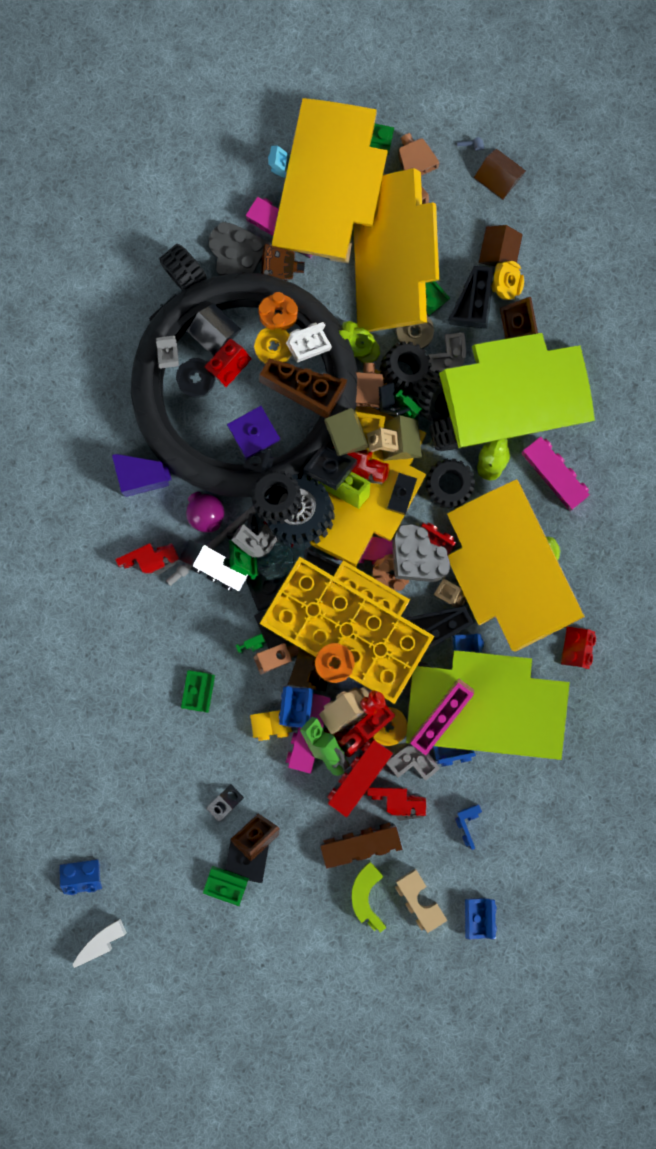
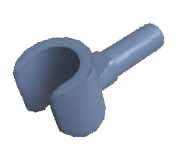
M480 137L474 138L472 141L457 142V146H474L475 151L484 149L483 140Z

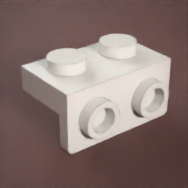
M324 322L319 324L312 323L305 329H296L290 333L286 344L297 363L330 351L332 348L323 332Z

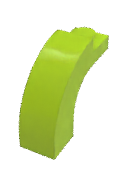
M369 861L361 868L353 882L351 892L352 905L361 923L368 918V925L374 931L378 929L381 933L386 929V925L371 909L368 897L372 887L383 878V875Z

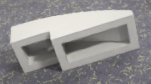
M121 919L108 925L87 943L74 961V968L112 949L110 942L127 933Z

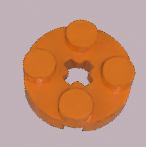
M275 292L273 295L266 297L259 305L260 321L270 330H275V328H281V330L289 329L297 320L298 307L296 303L281 292ZM275 310H281V311H282V314H279V313L274 314V313H275Z
M338 643L324 646L318 652L315 659L317 673L324 680L332 683L346 680L352 674L355 665L352 652L347 647ZM333 657L341 661L337 669L329 665Z

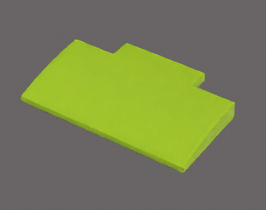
M542 333L475 344L472 346L476 364L449 368L439 373L459 448L595 421L590 385L581 346L547 351Z
M454 650L452 670L420 666L415 668L412 674L406 743L410 744L411 738L459 678L474 689V695L434 746L562 760L570 682L530 678L532 658Z

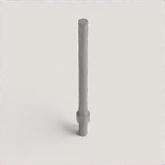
M250 507L208 543L206 547L212 550L227 538V532L233 533L248 520L249 513H256L254 507ZM186 563L184 565L181 564L176 568L177 571L166 580L167 583L171 586L182 576L184 578L192 566Z

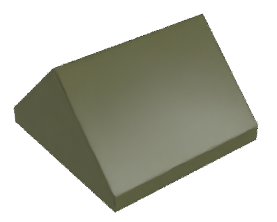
M352 408L324 420L338 456L368 449V442L357 413Z
M399 415L384 422L383 429L397 431L399 450L395 452L382 450L383 461L422 458L418 420Z

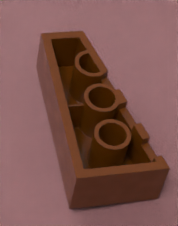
M270 358L259 374L260 383L324 418L330 416L347 385V379L331 377L329 374H320L313 372L311 369L298 368L292 364Z
M391 822L379 825L380 829L372 830V827L362 829L361 834L354 835L351 832L342 835L343 839L335 841L333 837L323 840L324 844H321L320 847L326 869L353 862L352 860L368 859L374 854L375 856L384 855L393 849L396 851L403 850L396 825H391Z

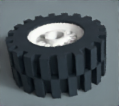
M292 475L300 487L302 510L296 516L292 515L291 521L286 519L284 524H281L280 521H277V524H272L270 520L267 525L277 540L281 543L284 541L286 546L291 547L293 543L295 548H301V544L304 543L307 548L311 547L310 542L313 540L316 544L319 543V536L322 535L325 538L328 535L327 528L332 529L333 523L331 520L335 519L334 506L322 483L319 484L313 478L310 481L307 475H302V479H299L298 475ZM274 490L268 494L270 499L266 498L265 501L272 505H278L286 500L288 494L282 490Z

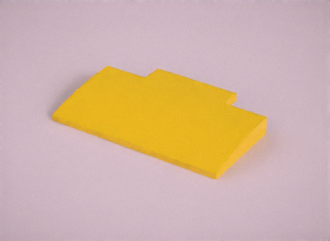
M302 98L272 246L346 262L354 223L372 227L388 150L370 147L377 109Z
M411 168L383 175L372 227L356 223L353 225L357 326L369 332L427 323L425 283L439 280L436 204L433 202L422 204L421 172Z
M356 406L355 409L356 412L385 416V421L394 418L371 407ZM419 429L420 444L422 445L426 432ZM382 450L374 451L372 459L389 464L387 480L382 484L370 483V496L359 509L328 492L335 514V519L331 520L333 523L332 529H326L328 535L325 538L322 535L319 536V543L316 544L313 540L310 544L356 567L374 533L391 542L405 516L387 510L398 473L417 478L408 508L426 477L425 473L410 466L414 458L383 461Z
M517 479L447 513L463 547L448 555L450 566L478 625L497 618L512 651L517 652L585 617Z
M299 557L260 622L264 627L317 657L318 652L324 646L331 643H338L347 647L352 652L355 661L352 674L349 677L372 691L381 692L385 699L394 704L434 638L432 634L401 617L410 599L344 560L335 575L332 576ZM333 657L332 662H329V665L335 669L338 668V664H341V661L336 660V657Z

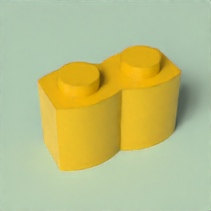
M281 710L250 715L253 738L258 737V741L269 740L270 735L276 734L277 738L288 737V732L293 731L292 727L279 725V713Z

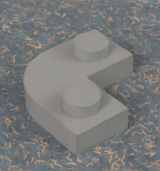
M464 333L445 334L446 353L429 354L430 360L428 362L432 364L431 371H443L463 365L466 357Z
M243 524L238 528L231 540L248 555L262 557L271 551L277 538L273 535L267 524L261 526L257 535Z
M414 746L403 748L386 763L398 778L412 766H414L425 781L440 769L429 754L424 755Z

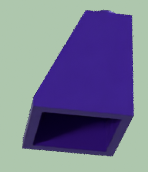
M119 454L112 455L120 490L125 497L170 486L169 481L172 480L171 473L162 462Z

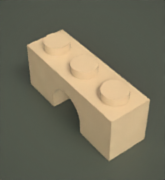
M416 868L396 880L398 885L395 888L401 897L403 895L406 897L408 902L405 905L410 913L415 912L419 918L415 921L421 931L425 929L429 933L447 921L436 902L430 906H422L418 903V893L427 886Z

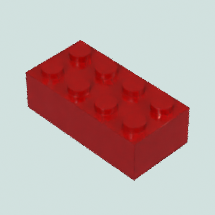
M374 739L371 742L368 740L361 749L364 751L360 758L358 756L354 758L350 764L352 767L350 772H345L339 779L340 786L337 789L333 788L327 796L329 799L328 804L345 817L349 816L393 754Z

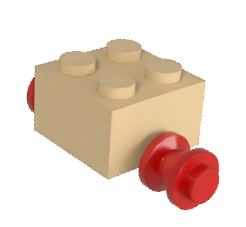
M355 687L348 692L343 691L336 696L337 700L327 703L324 706L325 710L319 716L327 727L324 729V732L334 735L338 742L339 739L347 734L346 728L354 726L366 715L372 716L376 714L377 709H382L386 704L385 697L381 692L375 690L369 692L366 687L360 689Z

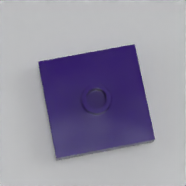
M262 406L227 424L228 429L246 459L280 441L279 435Z

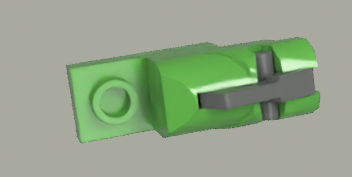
M311 717L300 729L314 758L323 760L327 769L333 775H342L350 766L346 755L340 748L334 735L324 732L318 719Z

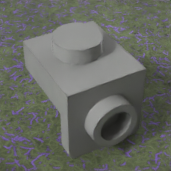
M175 336L156 338L159 368L179 366Z

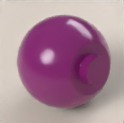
M200 491L191 494L188 497L189 504L186 509V517L189 524L200 532L217 531L224 519V507L220 500L213 495L202 494Z

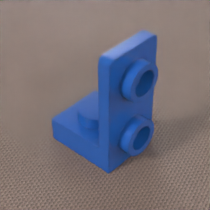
M479 804L456 812L458 816L455 818L459 829L463 828L465 834L462 836L465 846H470L471 850L476 848L464 819L467 818L468 821L478 818V814L482 812Z

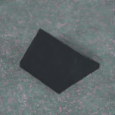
M213 303L198 312L187 332L211 355L215 356L229 339L233 340L241 331V328Z

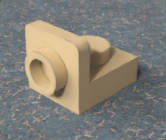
M379 428L367 434L370 452L379 449L390 452L399 450L397 431Z
M443 578L434 595L455 608L461 607L466 602L462 589Z

